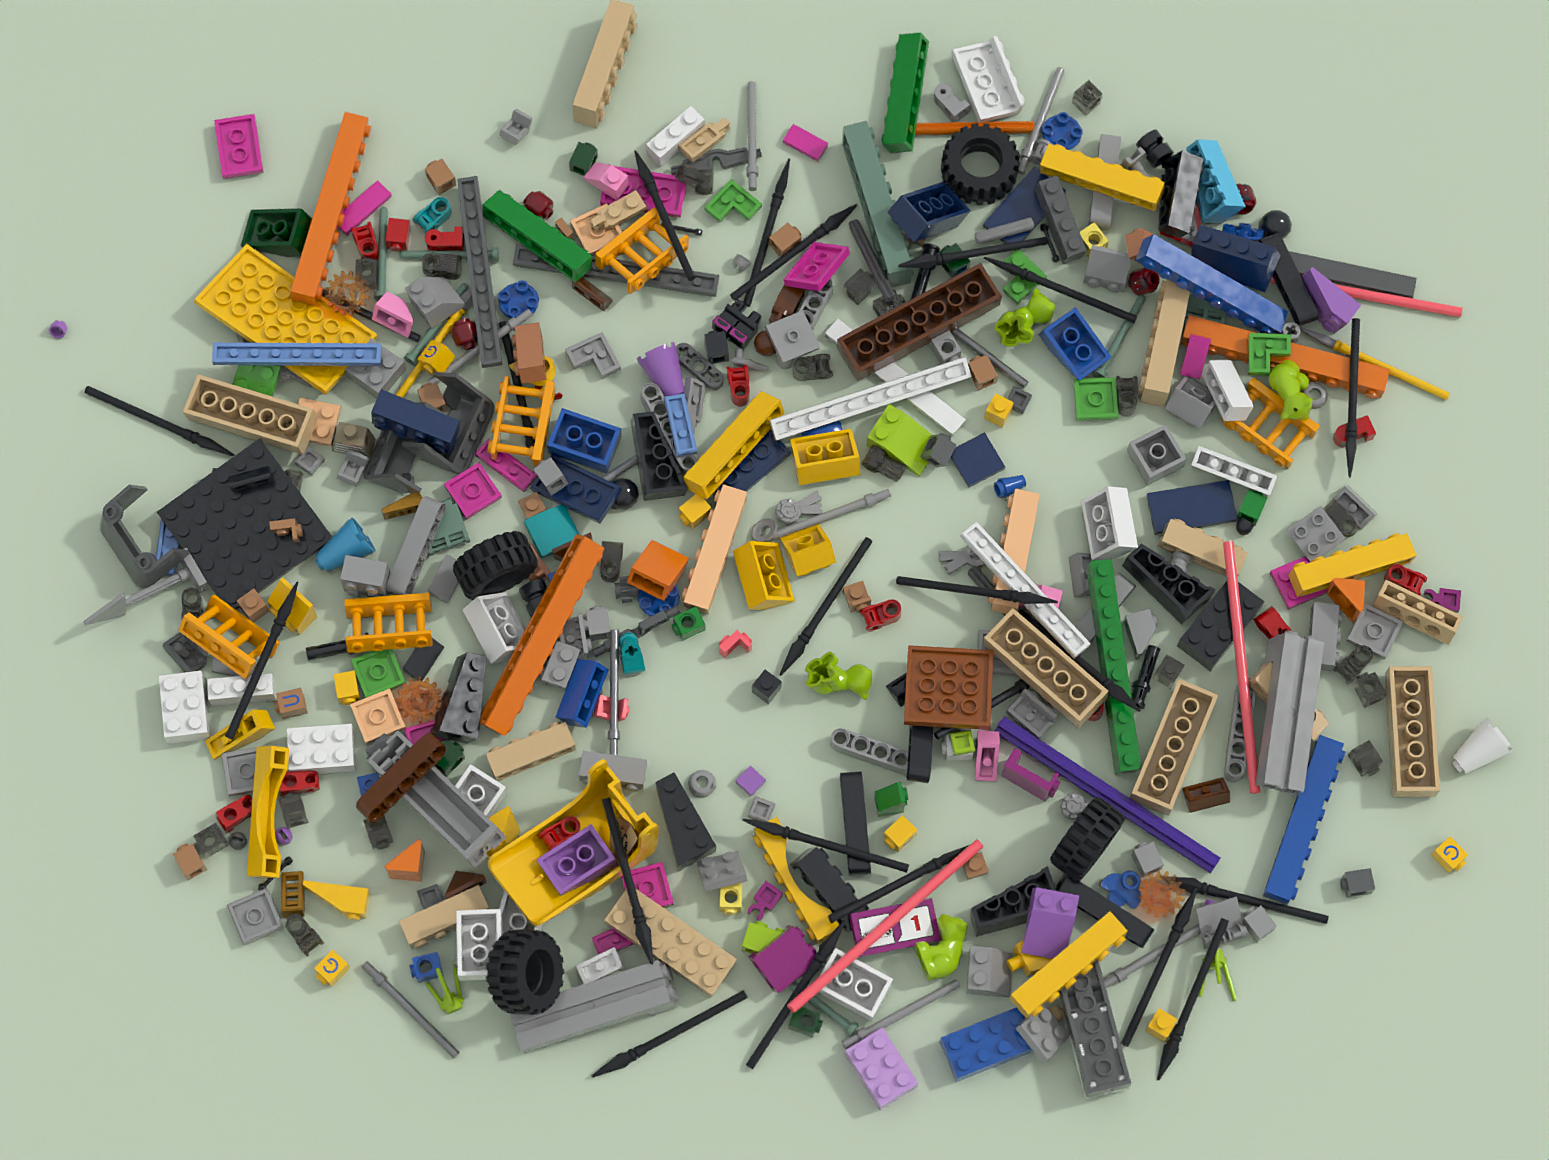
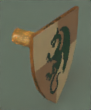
M616 817L628 858L633 848L638 847V834L630 822ZM610 832L612 855L615 857L617 867H619V860Z

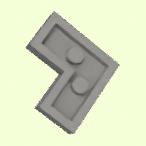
M603 332L565 349L574 369L593 361L602 378L621 370Z

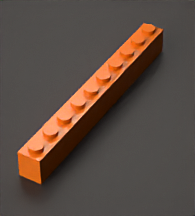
M344 112L290 291L291 300L315 306L317 299L322 297V281L327 280L329 269L326 268L328 262L332 263L333 244L337 245L340 233L337 231L339 226H343L345 219L343 210L349 207L350 197H348L349 191L354 190L356 181L353 177L355 173H359L361 166L359 157L364 155L366 149L365 137L369 138L371 133L369 117Z
M1189 315L1181 345H1185L1187 348L1191 334L1210 338L1211 342L1207 354L1222 355L1228 360H1240L1248 365V335L1255 332ZM1292 342L1290 357L1270 356V370L1276 365L1283 363L1284 360H1291L1299 366L1300 373L1306 375L1309 382L1318 381L1325 383L1328 387H1340L1349 392L1350 358ZM1359 361L1357 392L1366 394L1367 397L1372 399H1381L1385 391L1390 369Z
M577 534L574 536L481 712V725L503 736H506L511 731L514 719L521 712L524 700L531 693L533 683L537 676L541 674L543 664L553 651V645L562 635L563 626L572 616L576 602L582 597V590L592 578V571L602 559L604 547L586 536Z

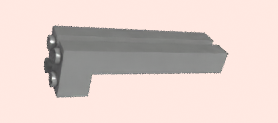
M1285 631V633L1276 635V637L1269 639L1267 642L1264 664L1271 662L1273 665L1256 786L1296 795L1304 792L1324 642L1318 641L1317 637L1304 636V638H1301V636H1297V632Z
M398 730L386 741L387 746L382 751L378 749L367 760L381 776L413 746ZM434 766L403 796L475 868L488 856L486 853L491 848L495 849L506 838L502 831Z
M656 960L653 961L652 965L647 963L561 991L559 997L555 999L553 1006L544 1013L538 1015L510 1014L516 1030L520 1051L528 1053L647 1013L654 1016L678 1008L676 1001H679L678 993L670 985V981L673 980L670 968Z

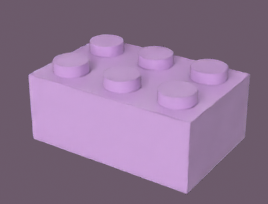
M883 1027L845 1050L846 1058L879 1110H882L917 1088V1080Z

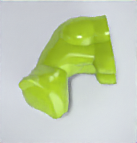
M1034 289L1027 306L1013 312L1007 311L999 318L994 326V330L1002 338L1000 342L1008 347L1017 346L1019 342L1030 343L1034 338V331L1031 327L1034 323L1044 324L1051 322L1055 305L1047 296L1041 294L1038 289Z
M1284 360L1283 363L1273 367L1269 374L1271 388L1277 390L1280 398L1284 401L1280 419L1307 420L1312 408L1313 398L1300 392V390L1307 389L1309 379L1306 375L1300 373V368L1295 362Z
M827 652L820 659L815 658L806 666L805 672L808 673V680L805 683L818 694L824 695L851 690L862 699H868V692L872 686V671L865 665L856 664L845 671L837 665L839 660L837 656L832 652Z
M943 913L938 918L942 941L936 946H929L925 941L915 943V953L928 981L945 978L957 969L967 932V922L963 919Z

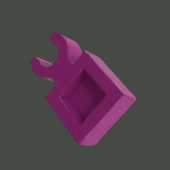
M1440 588L1438 593L1432 589L1424 591L1423 595H1429L1432 599L1430 601L1455 613L1460 611L1461 590Z
M765 881L753 897L757 904L751 905L748 908L747 914L750 915L752 911L757 910L760 913L757 921H761L764 917L765 908L771 912L783 896V892Z

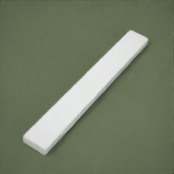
M837 319L825 332V336L837 345L838 338L853 330L840 319ZM894 362L872 373L882 382L909 375ZM931 391L905 398L906 401L951 436L966 421L965 418Z
M977 521L961 533L960 537L1009 590L1031 592L1047 597ZM1053 603L1023 604L1074 659L1090 646L1091 643Z

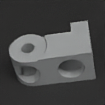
M943 83L935 87L934 102L951 122H957L969 113L970 104L965 99L960 102L952 94V89L949 85Z

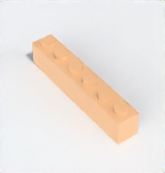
M723 485L721 490H717L714 502H717L715 510L711 509L708 516L709 528L704 529L701 541H704L702 549L698 548L695 555L696 567L691 568L688 580H691L689 588H684L681 597L684 600V607L691 609L697 606L700 612L709 614L747 500L746 491Z
M1015 489L1013 496L1009 495L1007 507L1010 508V512L1005 514L1003 526L1007 528L1006 533L1001 534L999 545L1003 546L1002 549L1025 573L1040 494ZM993 574L992 583L995 584V589L1009 590L1005 586V584L995 574ZM989 597L988 603H992L990 611L1007 614L1012 608L1017 611L1019 607V602L1014 603Z

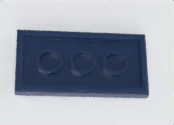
M1034 166L983 223V227L990 229L1030 217L1034 222L1035 228L1044 218V214L1034 188L1039 181L1049 177L1041 174L1040 170ZM1034 228L1000 238V240L1004 243L1023 241Z
M769 430L714 492L716 493L717 490H721L723 485L747 492L791 455V451L780 439L775 440L773 432Z
M552 454L550 457L566 478L568 485L551 496L537 476L530 489L601 524L621 493L622 488Z
M1229 480L1151 492L1146 495L1155 535L1163 533L1170 519L1182 520L1185 522V525L1191 528L1237 521Z

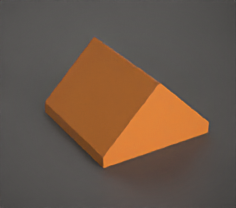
M1334 578L1328 586L1326 594L1335 604L1339 605V609L1354 624L1364 609L1365 581Z
M419 839L385 865L387 874L391 879L421 882L425 851Z

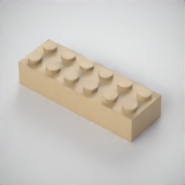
M610 0L572 104L574 122L594 128L598 127L599 122H603L606 113L604 110L605 105H609L612 98L611 88L616 86L618 69H622L624 65V52L629 51L631 45L630 36L635 34L637 29V14L634 11V5L618 0Z
M1168 279L1166 281L1162 280L1159 290L1158 303L1154 313L1153 326L1150 332V340L1138 389V395H1141V403L1159 407L1165 406L1169 395L1190 295L1188 290L1177 287L1174 282Z
M199 374L183 409V413L190 421L252 440L260 438L265 444L304 455L318 419L317 414L311 408Z
M1014 608L984 637V646L988 650H993V654L1077 728H1080L1108 699V690Z
M1391 666L1385 673L1392 796L1436 797L1440 792L1432 666Z
M1178 679L1130 799L1169 816L1218 698L1217 694Z
M626 889L605 918L604 923L643 950L635 935L636 925L633 922L632 907ZM636 889L640 906L643 909L644 917H646V923L651 929L653 958L659 960L662 964H666L673 972L709 997H712L737 959Z

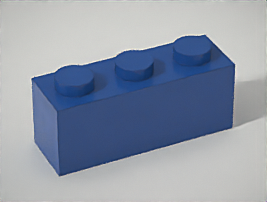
M577 659L555 717L562 722H566L568 726L587 728L609 669L594 660Z

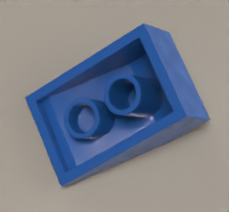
M1076 307L1038 334L1050 352L1078 381L1112 358Z

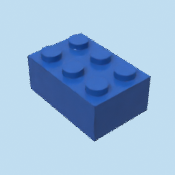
M562 408L547 444L548 453L607 474L622 437L621 428Z

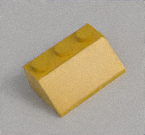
M852 429L790 439L794 468L799 485L860 475V458Z
M749 541L733 550L749 609L765 610L795 601L779 543Z

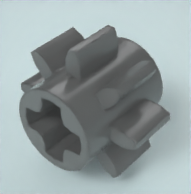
M628 576L619 577L620 582L614 583L616 599L622 598V603L632 602V597L637 596L636 587L626 583Z

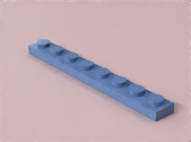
M213 342L212 363L213 365L381 366L382 346L381 343Z

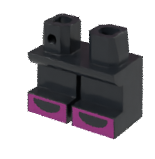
M737 299L732 305L727 304L724 311L714 318L712 329L719 330L720 332L725 331L726 339L729 337L731 343L738 348H742L744 351L758 332V325L762 320V316L756 311H752L748 317L742 314L746 309V305Z

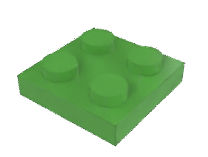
M238 365L232 385L273 397L283 365Z
M1116 377L1084 378L1080 381L1074 379L1076 421L1118 419Z
M392 649L372 651L351 659L365 698L387 689L393 690L406 685Z

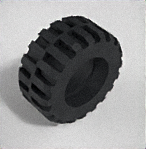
M978 123L972 124L971 128L964 126L960 128V133L954 132L951 135V140H947L941 161L942 180L950 186L960 199L964 198L965 203L971 204V201L977 202V205H983V202L988 204L995 203L996 198L1001 200L1005 197V193H1010L1013 189V184L1016 183L1020 165L1019 151L1016 150V143L1013 140L1010 141V135L1006 132L1002 134L999 127L995 126L993 129L989 127L990 124L985 123L983 126H978ZM972 152H985L997 160L999 170L987 177H976L969 174L963 168L961 160Z
M519 531L504 532L501 535L498 534L490 539H486L465 551L454 562L453 573L464 595L470 600H474L477 596L503 593L513 588V586L520 584L530 574L535 572L538 559L525 534Z
M1101 797L1093 798L1055 848L1050 857L1051 864L1074 881H1081L1120 830L1125 821L1124 814Z
M509 930L498 938L499 940L495 941L492 946L493 950L488 955L489 962L486 963V982L489 984V994L492 995L494 1003L507 1013L526 1015L544 1013L553 1006L555 999L559 997L561 993L559 990L564 982L562 980L564 975L562 963H564L563 956L560 955V947L544 931Z

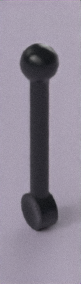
M673 225L675 230L694 233L698 236H701L703 233L701 229Z
M1041 224L1040 230L1044 232L1048 240L1052 261L1057 263L1060 257L1056 255L1049 236L1048 224Z
M290 856L284 859V863L280 866V872L293 862ZM268 878L264 883L259 884L258 890L265 889L274 878Z

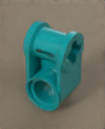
M445 197L435 198L414 216L413 222L424 230V234L432 229L437 230L451 217L452 211L449 201ZM441 206L446 207L443 212L437 211Z
M631 632L624 633L619 638L624 675L646 671L637 636Z

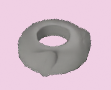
M1310 381L1307 389L1301 392L1310 397L1309 391H1319L1320 398L1313 399L1312 408H1320L1327 401V391L1321 384Z
M770 518L760 520L752 531L754 540L759 542H769L772 539L777 540L776 522ZM770 528L769 534L762 536L763 531Z
M698 770L689 778V789L694 796H709L716 788L715 777L709 771ZM700 777L708 780V785L704 788L696 785V780Z

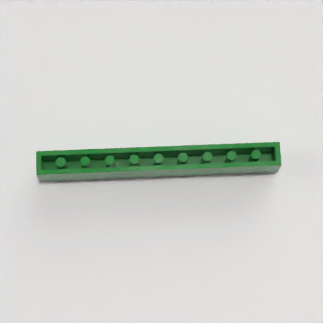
M1112 559L1091 561L1086 565L1100 672L1113 680L1114 684L1121 686L1131 698ZM1108 693L1105 708L1115 775L1136 773L1141 769L1133 708L1114 699Z

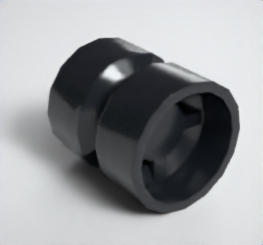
M1157 129L1146 133L1136 143L1137 148L1141 146L1146 152L1144 154L1147 155L1146 160L1153 168L1161 166L1162 161L1174 154L1168 143H1163L1164 138Z
M544 579L530 581L519 589L522 599L528 602L526 608L531 618L547 589Z

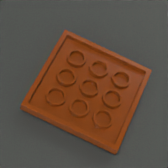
M908 645L904 725L990 730L993 650Z

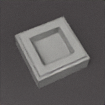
M307 446L304 455H300L297 458L295 465L312 476L325 459Z
M755 796L748 817L758 821H769L775 803Z

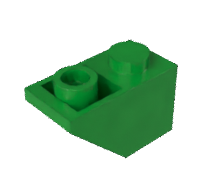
M896 782L875 791L874 799L878 817L904 812V807L907 805L908 792L906 787H902V782Z

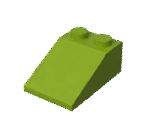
M888 404L868 435L866 446L920 477L929 463L921 458V454L932 434L906 413Z

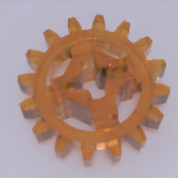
M341 271L340 277L334 274L335 280H328L327 282L331 286L324 289L329 292L328 295L324 296L325 299L331 300L327 305L329 307L335 306L333 310L335 313L341 310L342 316H345L346 312L353 316L354 310L360 313V306H367L364 300L370 299V296L366 295L370 288L364 287L367 281L365 279L359 281L361 275L357 274L354 277L352 271H349L348 275ZM352 280L355 281V283L353 282L352 284H346L344 281ZM338 286L337 294L334 295L335 288ZM343 287L350 291L349 294L351 295V299L344 296L345 290L343 289ZM361 291L360 298L357 301V294ZM346 302L349 303L351 306L344 307L339 304Z
M418 676L416 682L410 678V684L403 683L404 690H398V695L401 696L396 698V702L401 704L398 706L399 712L404 711V718L410 716V722L412 723L415 718L418 719L419 724H422V719L424 718L429 722L431 715L436 716L437 712L435 710L440 709L441 705L438 703L443 701L441 700L442 697L438 696L442 693L441 689L435 690L437 684L433 682L430 685L429 678H426L424 682L421 681L420 676ZM419 687H423V688H426V689H428V690L425 691V690L419 689ZM411 691L412 694L410 698H407L406 700L407 694ZM420 697L423 699V702L419 703L416 698ZM434 699L432 707L428 709L429 703ZM415 709V710H417V711H420L421 713H416V712H413L412 710Z
M1160 871L1156 872L1155 877L1151 873L1148 874L1150 880L1143 879L1142 883L1145 887H1139L1138 889L1143 892V895L1138 896V899L1144 900L1141 907H1148L1147 914L1154 911L1156 918L1159 913H1162L1164 918L1167 917V912L1174 915V908L1181 909L1178 902L1185 901V898L1180 896V894L1185 893V889H1179L1182 881L1176 883L1174 881L1176 875L1170 878L1168 877V871L1165 872L1164 876L1161 875ZM1158 880H1165L1171 884L1168 886L1162 885ZM1151 885L1153 894L1147 898V890ZM1158 889L1161 891L1169 890L1165 895L1166 899L1163 900L1162 897L1153 898L1158 894ZM1176 891V899L1172 904L1170 896L1171 893ZM1153 904H1162L1164 909L1156 908Z

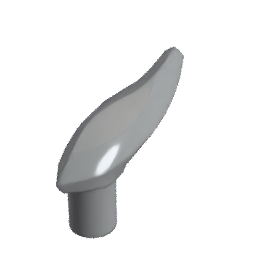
M736 348L735 357L731 358L736 365L740 367L748 365L750 370H769L770 368L751 359L743 358L742 348Z

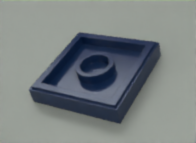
M985 432L955 447L951 455L952 461L968 488L1005 469V465Z

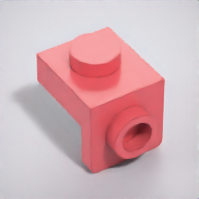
M736 630L731 636L726 635L719 642V653L725 658L738 645H741L749 653L752 650V640L746 633L743 632L741 634Z
M599 695L593 717L610 721V697ZM626 698L620 699L618 702V722L625 720L628 716L629 706L628 699Z

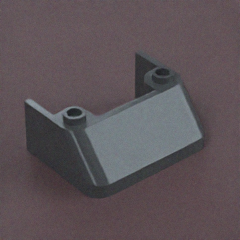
M435 372L434 376L447 385L443 399L446 405L451 408L448 416L460 420L459 434L451 453H437L433 450V447L425 443L403 441L402 446L422 461L460 474L467 470L472 462L494 413V403L459 374Z
M427 402L417 403L432 410H435L437 412L443 413L437 408L428 404ZM387 429L386 431H381L364 471V478L372 483L400 493L421 492L422 488L415 485L414 476L409 473L416 455L402 446L403 441L413 442V440L407 437L405 439L399 438L394 435V432Z
M129 484L104 506L100 530L134 583L138 587L147 588L166 575L186 558L190 552L189 550L171 548L158 560L150 552H141L121 522L123 511L148 491V489L144 486Z

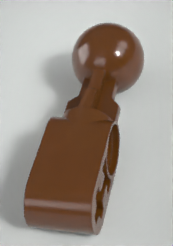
M784 283L773 305L769 318L770 324L795 314L806 289L785 286ZM766 330L759 332L754 339L755 350L760 355L767 357L776 354Z

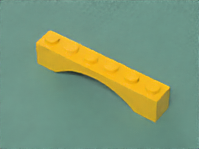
M278 746L256 747L247 876L280 877L281 854L275 838L274 813L278 791L288 770L289 748Z
M777 816L767 821L781 825ZM757 827L754 828L755 836L752 838L758 848L762 847L765 852L763 855L765 862L768 866H773L776 872L773 875L779 885L783 884L786 891L784 894L790 904L793 902L797 908L795 914L799 921L805 922L807 926L805 931L811 941L815 940L817 945L820 944L839 926L838 922L831 923L828 919V915L832 914L831 910L809 899L794 882L786 861L787 838L784 839L782 836L772 835Z

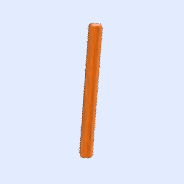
M1034 122L917 123L915 135L960 133V128L964 126L971 128V125L978 123V126H983L984 123L990 124L989 127L993 129L995 126L999 127L1002 134L1004 132L1031 133L1034 130Z

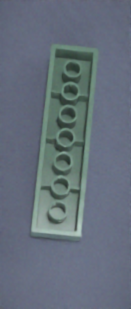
M867 121L843 126L842 146L877 258L893 288L911 283V276L914 275L913 268L898 267V265L912 260L913 256L908 254L909 243L907 237L902 235V228L894 223L892 217L887 213L896 201L891 200L890 197L892 189L890 182L885 181L886 170L884 164H880L878 158L880 157L879 147L874 145L873 139H875L873 128L868 126Z

